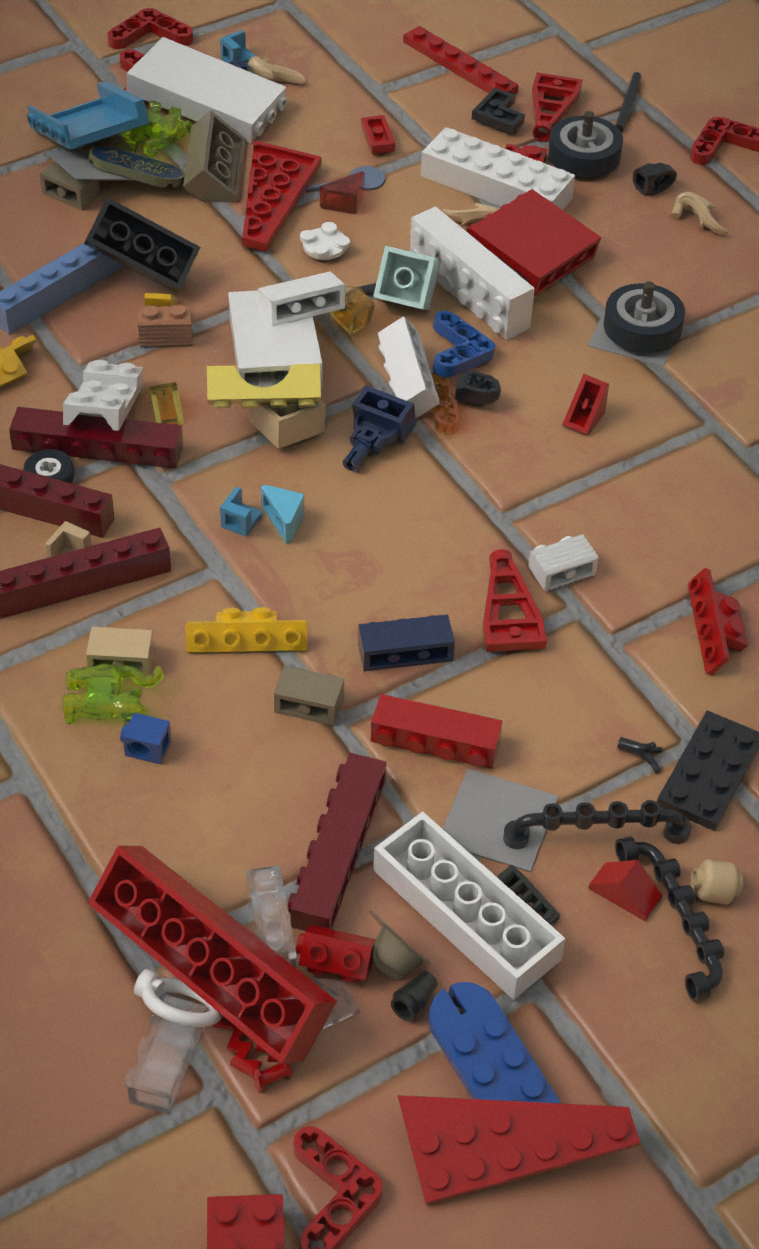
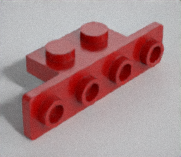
M704 568L688 583V590L705 672L712 676L729 661L728 648L741 652L748 646L738 600L732 596L715 591L711 570Z

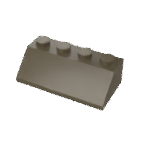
M209 111L191 126L183 187L189 194L194 195L200 201L238 202L240 200L246 139L213 111Z

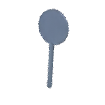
M361 166L352 170L348 179L308 186L306 191L309 192L348 183L360 190H375L384 184L385 175L376 167Z

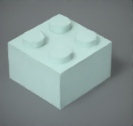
M385 246L373 297L423 310H430L441 259Z

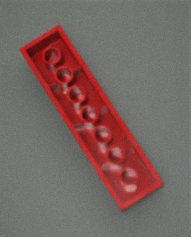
M117 846L88 904L279 1063L287 1064L305 1060L337 1000L143 846Z

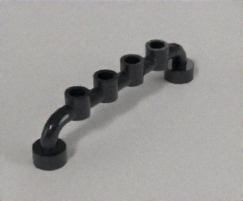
M653 800L643 802L640 810H628L625 803L615 801L609 805L608 811H596L592 804L582 802L577 805L575 812H563L558 804L550 803L544 807L543 813L526 814L517 820L507 823L504 828L503 840L512 849H522L529 842V827L543 826L546 830L554 831L560 825H575L579 829L586 830L591 828L593 824H608L612 828L619 829L625 823H640L644 827L651 828L658 822H666L664 827L665 838L672 843L681 844L689 838L691 823L680 812L673 809H661L660 805Z
M631 836L617 839L615 851L619 861L638 860L639 855H645L652 861L656 879L659 882H663L668 891V901L671 907L677 908L682 918L684 932L688 936L691 935L696 944L698 959L701 963H706L709 969L708 976L702 971L687 974L685 977L686 991L694 1002L709 998L711 989L717 987L722 980L723 969L719 959L724 957V948L719 939L708 940L705 934L709 930L707 915L703 911L693 912L690 906L695 902L692 887L690 885L679 886L676 880L681 874L678 861L675 858L666 860L657 847L646 842H636Z

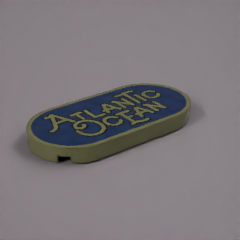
M98 146L91 148L89 151L88 161L90 163L93 162V166L99 170L161 188L168 187V184H174V188L183 185L185 173L175 165L114 147Z

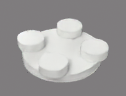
M325 222L322 224V228L304 230L300 233V241L303 242L304 251L315 259H335L344 254L350 246V239L338 231L336 224L333 222Z

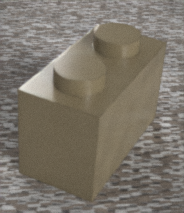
M55 161L40 173L43 194L79 210H83L100 195L99 180H76Z
M284 665L274 692V713L334 726L344 699V678Z

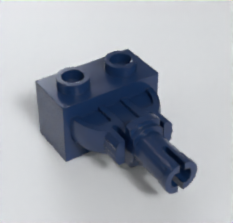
M365 385L352 404L354 432L350 437V442L353 448L343 460V466L348 470L352 468V472H357L367 456L378 455L382 448H386L395 442L404 444L416 426L414 403Z

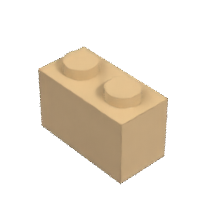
M91 626L86 651L88 674L150 678L154 654L152 630Z

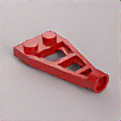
M537 72L532 87L535 120L533 137L537 141H548L554 125L561 121L578 101L582 89V79ZM544 96L560 97L563 100L561 102L544 99ZM542 110H548V111H554V112H556V113H555V114H550V113H544V112H541V111H542ZM539 128H545L547 132L543 133Z
M506 549L493 551L489 555L491 573L482 627L486 652L546 649L547 638L543 617L513 561L512 553ZM514 583L517 593L498 594L497 584ZM518 605L525 615V619H498L500 606Z

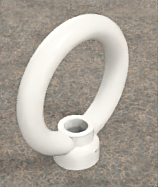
M145 969L136 980L134 994L141 997L145 1005L152 1012L170 1022L189 1027H207L216 1024L223 1017V1015L179 979H159L155 972ZM163 992L183 994L200 1001L210 1011L195 1013L180 1010L166 1004L159 998Z

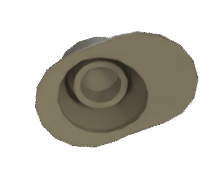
M370 911L374 919L382 926L372 951L374 964L380 971L395 981H400L409 975L422 961L430 964L428 960L412 950L374 911Z

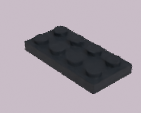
M707 710L658 796L657 803L662 809L676 810L688 820L716 831L759 750V732Z

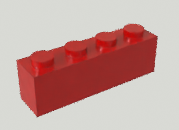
M380 694L371 721L370 742L378 743L382 746L402 748L414 753L438 756L445 760H456L477 767L483 766L493 769L501 740L503 720Z

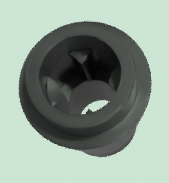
M424 971L395 991L391 1001L393 1012L405 1021H411L413 1018L420 1017L438 985L436 978L431 973Z

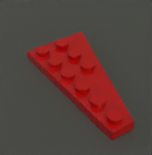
M254 140L242 241L243 246L267 251L322 165V157Z
M397 1095L426 1205L640 1146V1140L629 1107Z

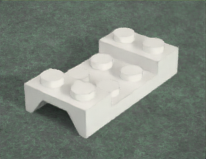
M104 360L89 362L83 371V383L79 390L70 393L63 403V425H69L77 415L104 417L113 430L119 431L143 388V367H135L132 363L108 364Z

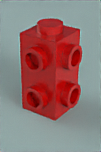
M310 925L304 934L300 933L298 936L295 950L296 954H300L298 965L307 967V971L313 974L326 975L327 972L339 974L340 978L344 981L358 983L360 980H366L371 973L373 964L372 951L376 939Z

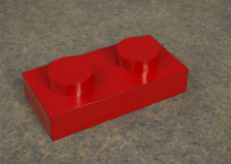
M385 115L361 118V127L372 154H384L395 151L396 143Z

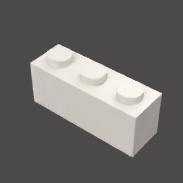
M330 271L258 288L259 313L274 326L344 309L345 284Z

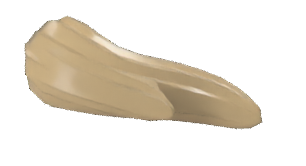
M254 56L248 61L249 72L268 80L292 84H305L306 82L304 76L296 70L269 64L267 58L260 59L258 56Z
M683 192L676 198L671 217L679 219L683 210H689L699 217L700 229L705 226L716 234L727 235L729 233L727 229L719 225L712 217L710 209L716 208V205L692 192Z
M475 203L476 208L442 209L441 211L453 221L462 222V227L467 224L481 221L487 214H492L498 208Z

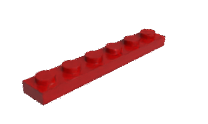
M418 26L403 34V43L488 94L494 88L512 94L518 93L519 84L425 28Z

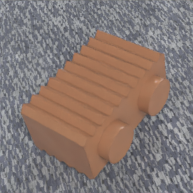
M149 305L143 308L141 306L138 307L139 346L193 345L191 306L172 305L171 307H158Z

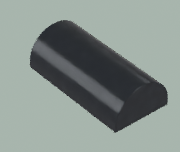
M108 197L84 242V245L177 294L201 248Z

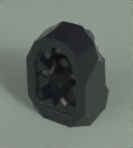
M661 162L657 164L648 163L634 170L632 180L635 188L641 194L655 195L669 188L676 181L677 173L670 165Z
M478 371L463 372L455 390V400L462 404L466 403L479 407L484 404H492L499 400L501 396L499 381L491 375Z

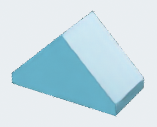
M263 485L261 486V507L286 544L290 543L305 514L304 494Z

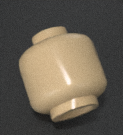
M705 859L699 868L693 869L691 887L695 888L696 895L701 901L728 905L734 898L740 896L743 887V876L741 872H738L734 863Z

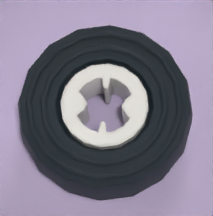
M51 449L38 451L29 456L23 468L24 471L68 483L73 482L75 473L71 458L62 451Z

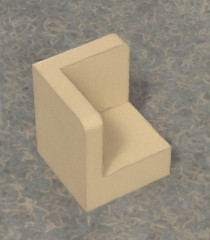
M65 521L45 544L47 558L91 546L90 532Z

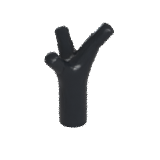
M624 737L619 739L618 749L638 755L651 765L655 773L660 772V768L651 754L661 753L662 747H656L655 742L644 744Z

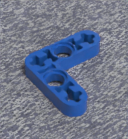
M439 311L436 313L433 329L454 344L455 347L440 352L435 356L432 368L435 374L449 378L492 360L495 350V343L452 312Z

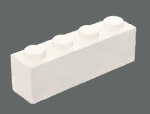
M403 316L378 332L381 343L378 347L385 357L384 367L390 375L389 385L396 397L414 403L415 417L418 418L439 405L440 401L419 332Z

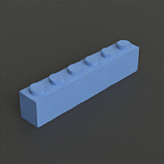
M83 243L0 291V328L10 335L125 266Z

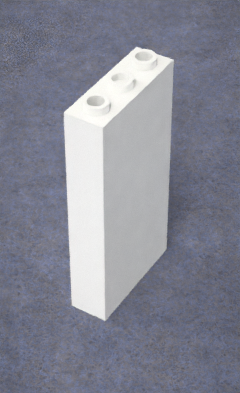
M164 37L127 72V92L194 121H199L209 111H213L250 144L257 136L262 135L265 127L269 123H273L276 115L283 111L287 105V97H285L286 86Z
M258 290L228 292L229 317L235 361L240 376L253 386L270 387L278 384L286 377L292 364H320L321 388H323L322 359L313 316L272 326L259 313Z

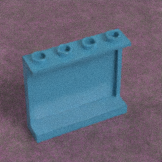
M106 81L97 84L99 99L48 115L31 105L27 106L29 111L27 120L30 127L69 150L148 124L149 120L144 99Z

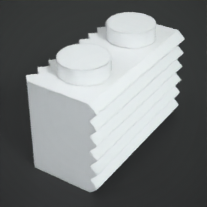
M584 534L575 537L566 536L557 543L548 546L539 545L533 551H530L528 567L543 590L548 592L559 586L568 585L570 582L574 583L580 579L584 580L590 576L594 577L597 572L599 557L592 546H590V543L587 542Z

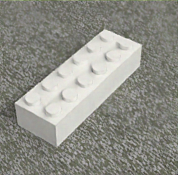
M445 127L422 151V177L498 206L510 203L518 195H523L531 189L562 210L573 199L574 174L501 148L498 145L482 141L476 137L463 134L455 129Z
M436 206L411 217L410 252L441 259L436 281L446 291H449L461 304L470 309L506 341L530 329L534 298L533 286Z
M423 811L374 848L373 871L513 1000L562 960L566 938Z

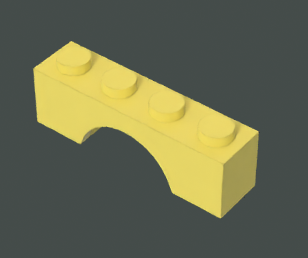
M292 364L286 377L278 384L270 387H257L249 384L240 376L235 365L207 366L208 405L214 404L216 409L231 408V404H242L243 408H257L259 403H270V407L274 408L287 407V403H298L299 407L315 406V402L321 401L320 364Z

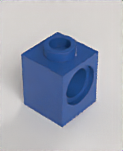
M133 713L129 724H124L120 735V741L124 743L125 756L161 764L171 743L170 721Z

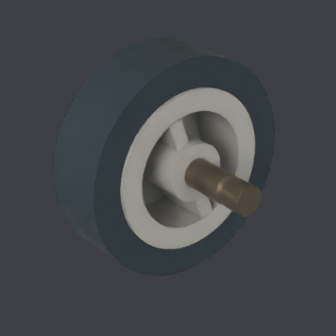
M586 111L584 115L568 117L554 125L550 133L549 159L556 168L563 169L577 177L591 178L603 176L612 172L619 165L623 136L614 124L605 119L594 117L592 111Z
M647 281L645 283L626 285L616 289L607 299L603 323L604 330L615 344L624 349L640 353L660 352L669 349L680 339L685 318V307L677 295L668 289L655 285L653 282Z

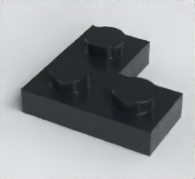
M494 88L472 110L471 119L514 134L524 123L525 114L509 109L515 103V94Z

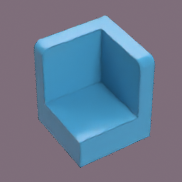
M243 30L220 38L221 59L224 62L229 63L239 60L248 64V61L255 56L246 48V34Z
M237 486L220 507L221 527L245 537L262 516L261 510L242 502V488Z

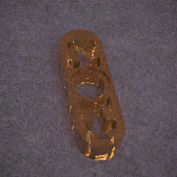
M431 372L439 400L449 403L447 405H437L430 410L435 429L443 435L455 434L460 428V413L448 377H441ZM436 384L441 387L440 390H437ZM448 415L449 422L444 419V416Z

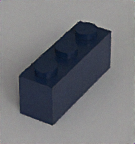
M448 614L358 624V647L363 671L452 662L454 660L455 640Z

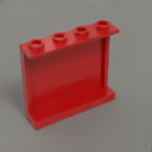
M533 189L523 195H518L515 200L502 205L500 209L492 214H487L484 219L476 224H471L466 230L467 233L495 256L529 279L528 283L534 287V297L594 258L601 240V236Z

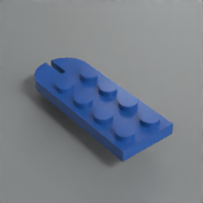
M459 982L451 985L448 993L443 989L434 997L428 1013L430 1031L472 1099L561 1103L488 990L475 983ZM457 1007L461 1008L465 1013L461 1015Z

